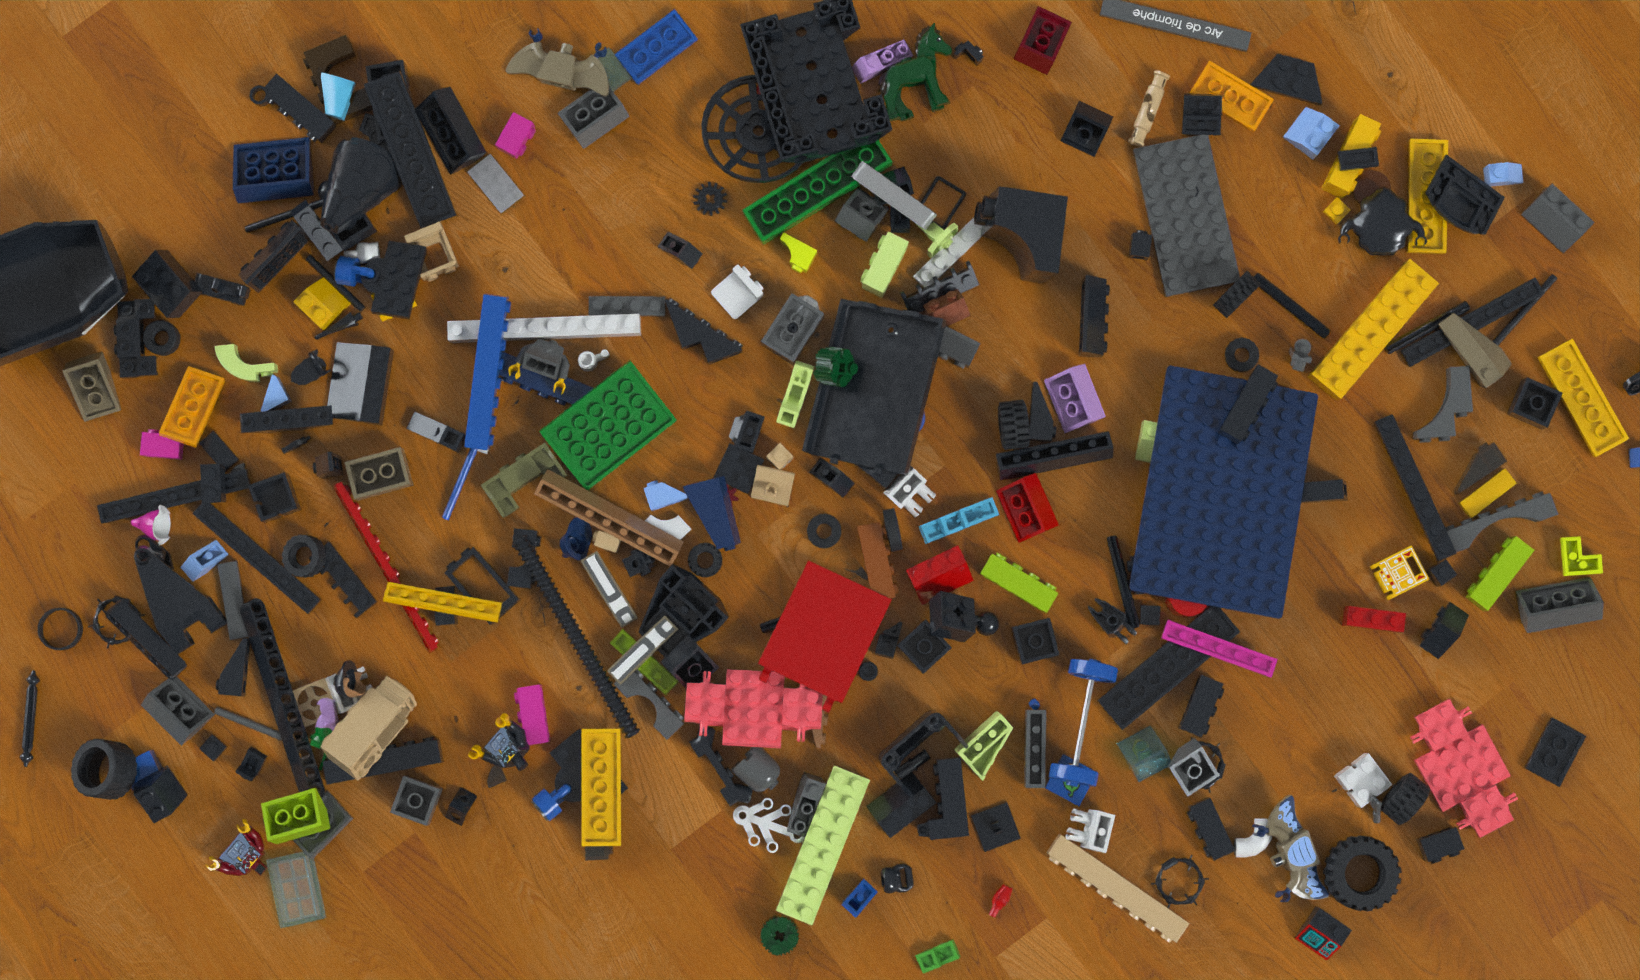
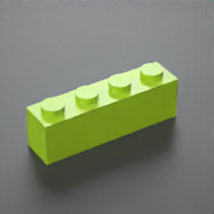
M1517 536L1506 538L1501 545L1503 547L1502 550L1492 556L1489 567L1483 568L1478 575L1480 578L1476 584L1473 582L1467 589L1468 594L1466 598L1482 611H1488L1534 552L1533 548Z
M991 554L980 575L1040 611L1047 613L1058 595V592L1055 591L1056 587L1048 582L1044 585L1039 582L1040 578L1031 572L1027 575L1022 572L1023 568L1016 563L1012 565L1007 563V558L1001 554Z

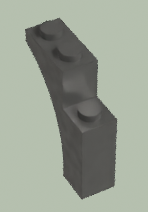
M1469 366L1449 367L1446 369V393L1438 413L1427 425L1413 432V440H1419V443L1431 442V439L1438 438L1439 442L1450 441L1451 437L1456 436L1454 414L1456 418L1467 417L1468 413L1473 412Z

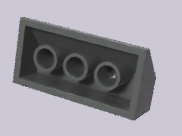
M1591 577L1515 591L1520 619L1527 633L1603 619L1604 602Z

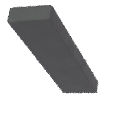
M238 561L217 564L230 640L246 638L248 634L240 613V608L245 602Z

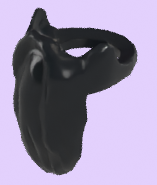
M317 349L309 352V357L294 368L291 373V382L298 385H307L331 371L326 370V363L317 356Z

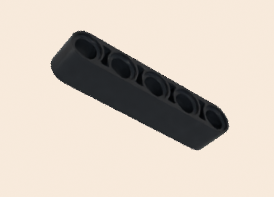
M118 600L105 612L108 620L167 678L174 680L187 667L186 662L124 601Z

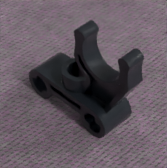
M196 273L194 280L203 291L200 295L225 300L241 306H245L246 299L249 298L251 291L250 287Z

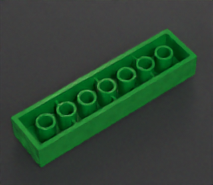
M879 140L872 144L830 155L742 210L743 215L762 245H765L783 234V232L788 231L862 185L851 177L862 161L881 173L892 166V160Z

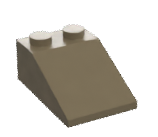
M103 352L79 358L65 364L62 371L84 422L121 411L110 368Z

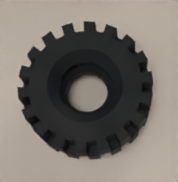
M1246 271L1213 306L1224 317L1228 318L1261 284Z

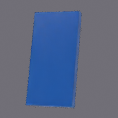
M674 9L614 55L635 83L639 85L695 43L698 38Z

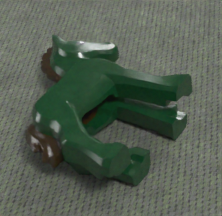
M935 23L922 29L916 37L915 52L917 58H904L901 60V63L891 66L880 75L878 93L879 95H884L883 100L890 121L900 119L903 122L914 118L912 110L908 109L901 99V90L904 87L924 85L932 112L942 110L944 105L950 104L946 95L939 88L936 78L937 64L935 54L949 56L952 53V47L940 36L941 31L937 30Z

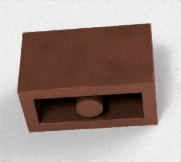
M958 289L949 291L946 295L932 299L929 303L923 305L927 316L945 319L947 321L946 326L971 316L964 297Z

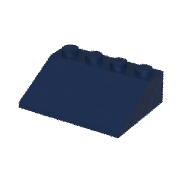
M310 137L234 145L233 192L237 203L314 196Z

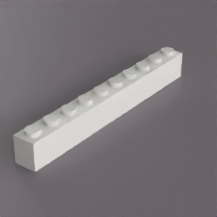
M640 314L506 319L509 321L508 331L504 332V340L641 336ZM480 320L447 321L448 341L450 343L477 342Z

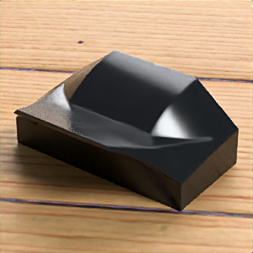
M746 411L744 415L735 417L729 434V438L734 442L735 448L750 453L754 452L765 416Z

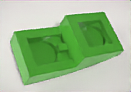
M954 939L915 955L922 973L939 968L961 957Z

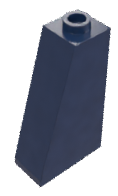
M725 476L683 486L686 495L716 548H724L725 551L736 549L735 545L741 543Z

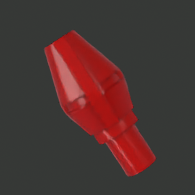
M1003 884L994 894L992 899L993 907L989 912L990 916L995 918L999 910H1002L1007 905L1012 893V887Z

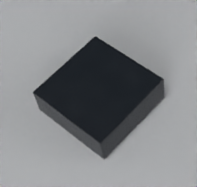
M1140 605V625H1160V606Z

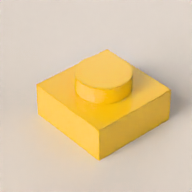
M1336 197L1323 212L1337 225L1349 213L1350 209Z

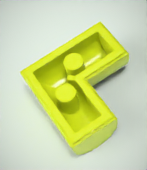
M1581 536L1560 538L1563 576L1603 573L1601 554L1582 555Z

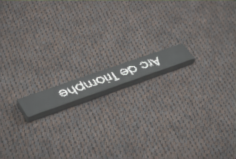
M1103 0L1100 11L1101 17L1244 52L1248 50L1252 33L1122 0Z

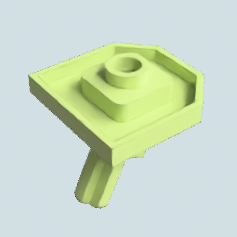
M934 222L929 225L927 230L917 225L933 242L928 248L927 253L930 258L943 248L946 250L953 243L952 238L958 232V225L952 223L945 230Z

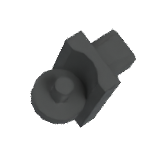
M1306 339L1297 340L1294 348L1290 347L1289 354L1292 358L1290 366H1292L1293 370L1304 372L1306 362L1311 363L1312 361L1309 353L1311 344Z

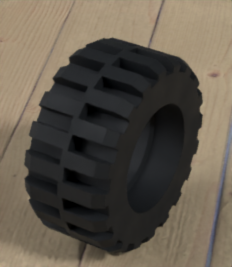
M1359 835L1347 837L1346 840L1339 841L1335 848L1332 847L1329 851V857L1325 858L1326 867L1323 868V874H1325L1326 878L1324 879L1325 885L1329 888L1328 892L1334 896L1337 902L1357 911L1379 909L1383 907L1384 903H1389L1392 900L1391 896L1393 894L1396 895L1398 889H1396L1397 885L1401 884L1399 873H1402L1401 867L1397 863L1399 860L1393 854V850L1380 840ZM1358 855L1370 856L1377 862L1379 868V877L1376 884L1370 890L1364 892L1352 889L1345 879L1347 864L1353 857Z

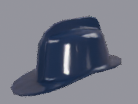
M578 517L571 520L566 534L560 539V549L563 552L562 557L574 558L576 560L586 558L592 540V529L588 522Z

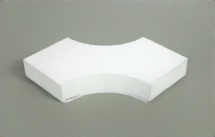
M650 515L645 520L680 540L692 530L679 515L670 520H660Z

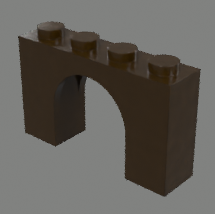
M346 35L304 52L306 58L303 61L307 70L311 69L313 75L310 78L314 87L318 86L320 93L317 95L321 104H324L321 73L328 74L335 65L356 57L350 40ZM365 88L352 93L349 101L350 106L344 121L326 116L335 125H338L373 110Z

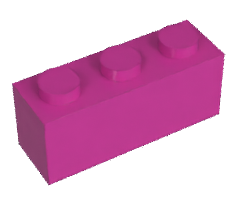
M542 685L517 688L514 696L516 704H519L520 711L517 712L518 722L522 723V727L526 732L528 745L550 742Z

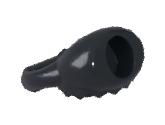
M897 864L893 867L883 868L881 870V882L884 892L888 894L894 892L902 893L912 889L914 886L912 868L907 864ZM903 868L907 887H902L900 869Z

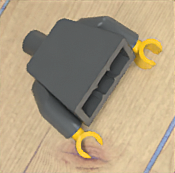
M538 339L534 344L521 348L515 359L516 364L511 365L508 370L509 376L513 371H517L515 379H518L521 375V365L524 369L554 380L558 378V381L554 384L553 392L555 393L556 387H561L562 395L565 391L566 385L564 380L567 379L570 364L566 355L563 354L564 348L559 346L555 340L545 341Z

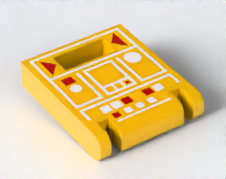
M1412 545L1370 566L1371 570L1378 566L1380 570L1373 574L1383 593L1392 591V594L1386 596L1387 600L1430 580ZM1412 556L1421 573L1414 575L1406 559Z

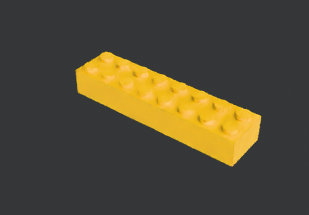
M1408 259L1313 369L1308 378L1336 401L1340 400L1439 283L1415 262Z

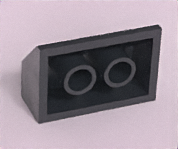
M913 772L900 780L912 793L913 796L911 798L896 783L866 806L889 838L893 837L936 804L935 800Z

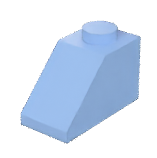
M1509 162L1488 164L1483 168L1484 182L1490 187L1524 183L1521 164Z
M657 480L647 483V487L644 488L651 511L688 499L685 493L663 482L658 483Z
M215 540L190 555L181 566V569L194 582L221 562L228 553Z

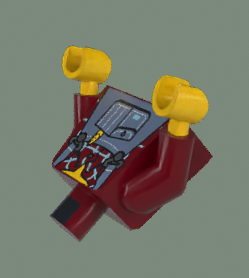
M242 819L245 826L240 827L238 824L236 825L240 833L218 858L219 862L213 856H210L209 859L214 861L212 865L205 864L209 870L216 869L221 873L233 876L247 875L253 869L261 876L268 868L260 861L265 855V846L261 834L252 826H249L246 819Z

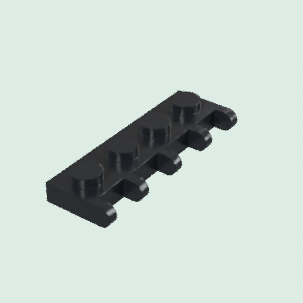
M970 261L965 262L966 269L957 273L954 268H951L950 272L952 275L940 281L937 276H934V284L921 289L919 284L915 285L917 291L906 296L904 291L900 292L906 309L920 313L925 310L924 304L929 303L932 299L946 295L949 291L958 289L960 293H963L978 286L979 282Z
M328 542L324 545L327 556L324 568L320 570V574L323 575L327 571L336 581L331 588L333 590L339 586L348 596L343 603L347 605L352 601L359 610L354 614V617L358 618L378 601L332 543Z

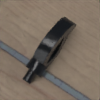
M303 436L281 450L283 454H286L308 443L307 441L311 438L310 436Z

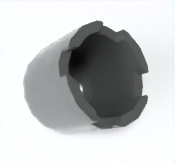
M752 747L745 753L747 758L741 762L738 761L731 771L755 792H764L768 788L772 790L779 783L777 778L780 775V767L762 747Z

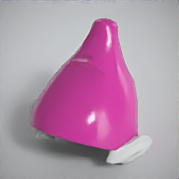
M159 505V510L148 512L137 519L131 520V525L140 529L149 538L157 540L159 545H162L170 539L168 534L171 526L169 515L171 513L165 506Z

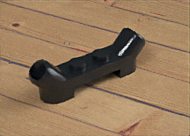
M708 726L707 736H704V729L703 735L699 736V727L697 737L690 740L689 743L698 757L706 754L726 787L720 790L730 807L737 802L748 804L751 802L753 790L747 785L734 783L731 779L734 777L729 767L724 768L721 763L723 761L722 756L718 750L714 752L712 749L716 730Z

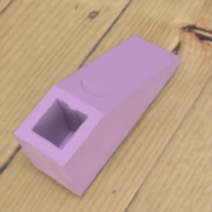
M901 40L859 58L852 66V70L858 81L863 83L882 74L883 71L888 70L891 66L901 63L902 59L912 57L913 54L905 40Z

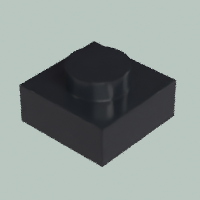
M212 734L199 749L212 761H216L228 746Z

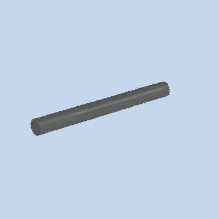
M220 707L215 709L214 714L282 741L277 730Z

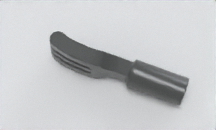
M1373 795L1370 799V806L1373 808V822L1377 824L1381 821L1380 811L1382 803Z

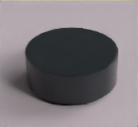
M865 662L859 667V676L863 680L871 681L876 678L878 669L874 663Z

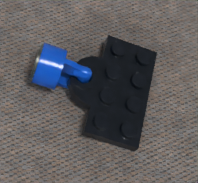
M389 241L385 258L374 259L365 267H360L358 258L340 256L335 264L334 280L339 285L352 287L356 286L357 283L363 284L371 295H375L371 308L372 314L409 320L427 248L426 246Z
M580 728L549 753L561 767L554 781L555 790L549 794L543 789L532 798V804L546 821H551L562 812L559 804L564 800L572 803L581 801ZM621 780V794H622L624 791H626V790L628 789V787H627V786L625 785V783Z

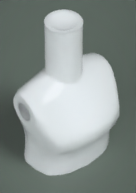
M357 243L356 250L344 251V256L358 258L360 264L369 263L374 259L380 258L379 243Z

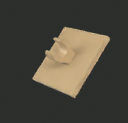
M757 465L751 498L788 506L795 473Z

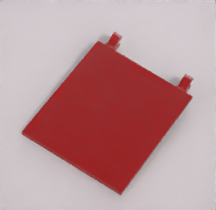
M808 560L758 662L759 665L764 667L759 680L767 683L771 672H776L826 696L827 699L822 710L830 713L835 701L843 703L892 599Z

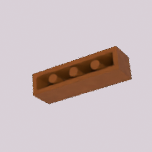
M880 522L857 526L870 589L890 599L896 598L895 594L898 593V587L896 582H892L891 577L894 574V568L892 563L889 564L887 556L891 555L888 544L885 545L883 537H887L885 526H881Z

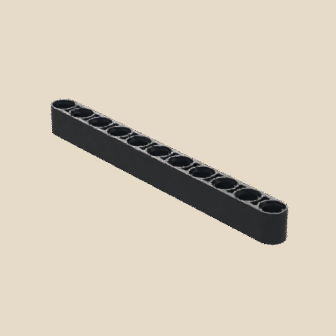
M254 598L242 604L240 613L298 791L302 792L316 788L322 798L325 794V788L266 607L261 599Z

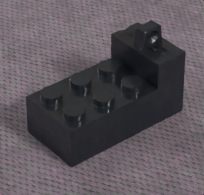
M961 758L936 759V763L933 764V773L935 776H938V783H935L936 795H940V802H937L938 814L942 815V817L928 818L927 822L917 824L918 836L929 837L930 840L969 836Z

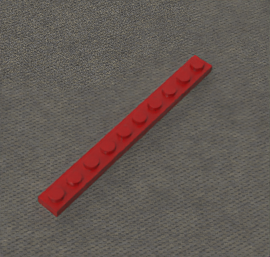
M342 482L334 485V491L386 580L401 584L398 579L400 575L395 567L392 568L389 564L390 558L387 552H382L379 547L381 544L376 534L372 535L369 530L371 528L367 518H362L359 504L351 499L350 495L352 493L347 485L344 486ZM402 605L428 652L432 653L437 650L439 642L436 636L428 631L429 625L424 617L421 618L417 612L419 608Z

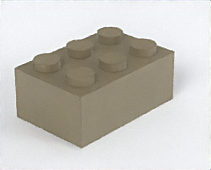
M401 447L345 462L353 497L357 501L414 486L405 451Z

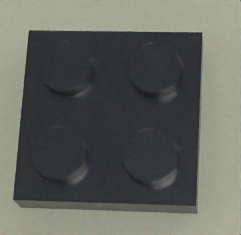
M729 443L713 478L725 476L727 485L748 494L754 483L757 465L762 466L764 459L750 452L735 448L733 444Z

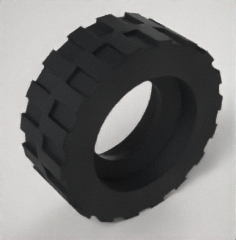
M300 534L291 537L283 547L282 563H284V568L288 570V573L293 574V576L314 577L324 568L327 553L325 552V546H323L318 538ZM302 547H308L312 552V559L305 566L300 565L296 559L297 551Z

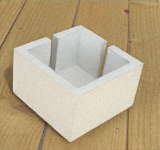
M1369 753L1362 754L1351 763L1352 766H1346L1334 775L1342 788L1348 790V796L1359 808L1368 804L1371 796L1375 795L1377 797L1392 786V783Z

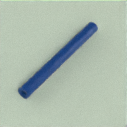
M470 448L442 515L443 519H450L478 449Z

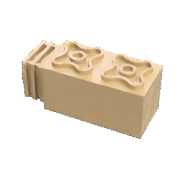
M386 676L376 689L371 687L361 696L359 701L349 709L348 715L336 724L331 734L324 738L320 747L329 760L359 781L361 777L368 773L371 766L381 758L382 752L408 723L406 717L417 706L414 695L401 683Z

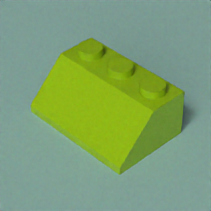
M316 788L261 803L267 841L274 844H280L331 829L327 809Z

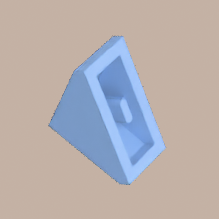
M275 375L271 376L261 412L274 411L292 402L280 378Z

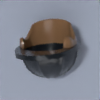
M345 661L334 677L333 685L336 692L346 699H353L366 692V686L360 681L361 672L357 671L353 661Z

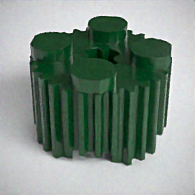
M825 347V349L820 348V351H817L818 354H815L817 361L815 362L816 370H814L813 375H815L816 381L824 385L845 387L847 382H850V379H852L851 376L857 373L858 366L853 361V354H851L849 349Z
M774 915L773 918L770 917L761 928L760 939L761 943H763L762 946H765V950L768 949V952H771L772 955L782 956L783 953L784 955H786V952L790 953V950L793 951L799 940L797 924H794V920L791 921V918L787 919V916L783 917L782 915L780 917L777 915L776 917ZM778 930H779L780 933L784 932V933H785V935H783V938H784V939H782V940H780L779 938L776 939V938H775V936H776V933H775V932L778 931Z

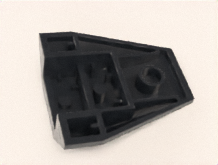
M673 564L659 579L638 632L643 636L666 616L679 629L658 649L666 657L688 635L697 642L716 632L729 618V615L721 599L693 573Z

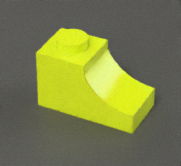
M783 232L780 242L788 248L791 254V268L798 273H802V271L807 273L817 255V250Z

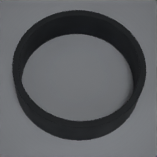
M895 509L883 510L891 552L903 550Z
M54 608L47 611L38 623V636L41 642L53 650H67L74 647L80 641L83 634V624L80 617L74 611L66 608ZM59 610L72 614L78 625L76 638L70 645L63 648H56L50 645L43 634V625L46 618Z

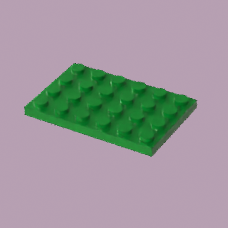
M629 360L539 432L583 488L589 490L675 423L677 419L631 360Z

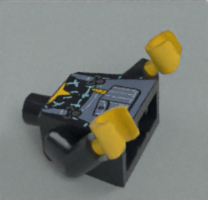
M503 713L495 721V724L500 729L484 746L483 749L485 751L483 752L479 745H474L472 750L477 753L469 751L468 756L471 759L481 757V760L501 768L516 766L519 771H522L528 766L523 757L530 749L527 743L526 732L516 722L509 721L508 714Z

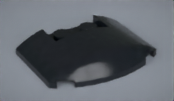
M1448 155L1443 157L1425 192L1433 208L1447 222L1465 232L1480 235L1487 233L1505 198Z

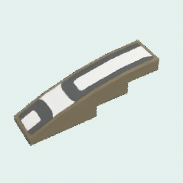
M598 551L582 559L581 563L621 628L638 619Z
M664 616L620 657L607 672L620 685L623 684L679 629Z

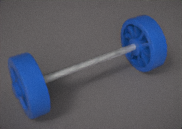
M1071 659L1068 673L1072 676L1088 680L1073 765L1052 763L1049 778L1066 782V785L1078 787V785L1096 787L1099 773L1078 765L1094 681L1115 683L1118 668L1101 663V661L1095 659Z

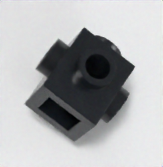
M638 549L631 551V556L622 560L630 577L639 574L641 577L652 572L651 568L657 566L655 558Z

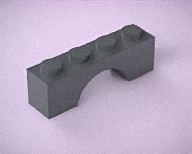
M636 670L621 685L616 681L614 685L626 698L641 695L652 701L657 712L654 727L666 740L685 724L682 721L684 717L677 710L673 712L669 708L670 702L664 696L660 698L655 693L657 689L650 682L648 684L642 679L644 675L639 670Z

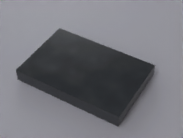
M1550 717L1524 769L1560 787L1586 735Z

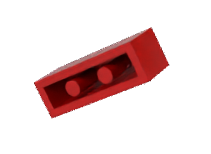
M1345 606L1342 626L1403 633L1406 613Z

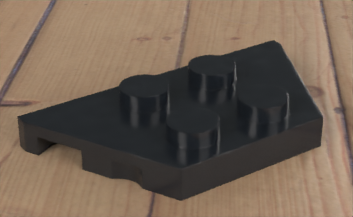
M1277 54L1250 84L1256 89L1316 105L1322 104L1315 65L1311 62Z

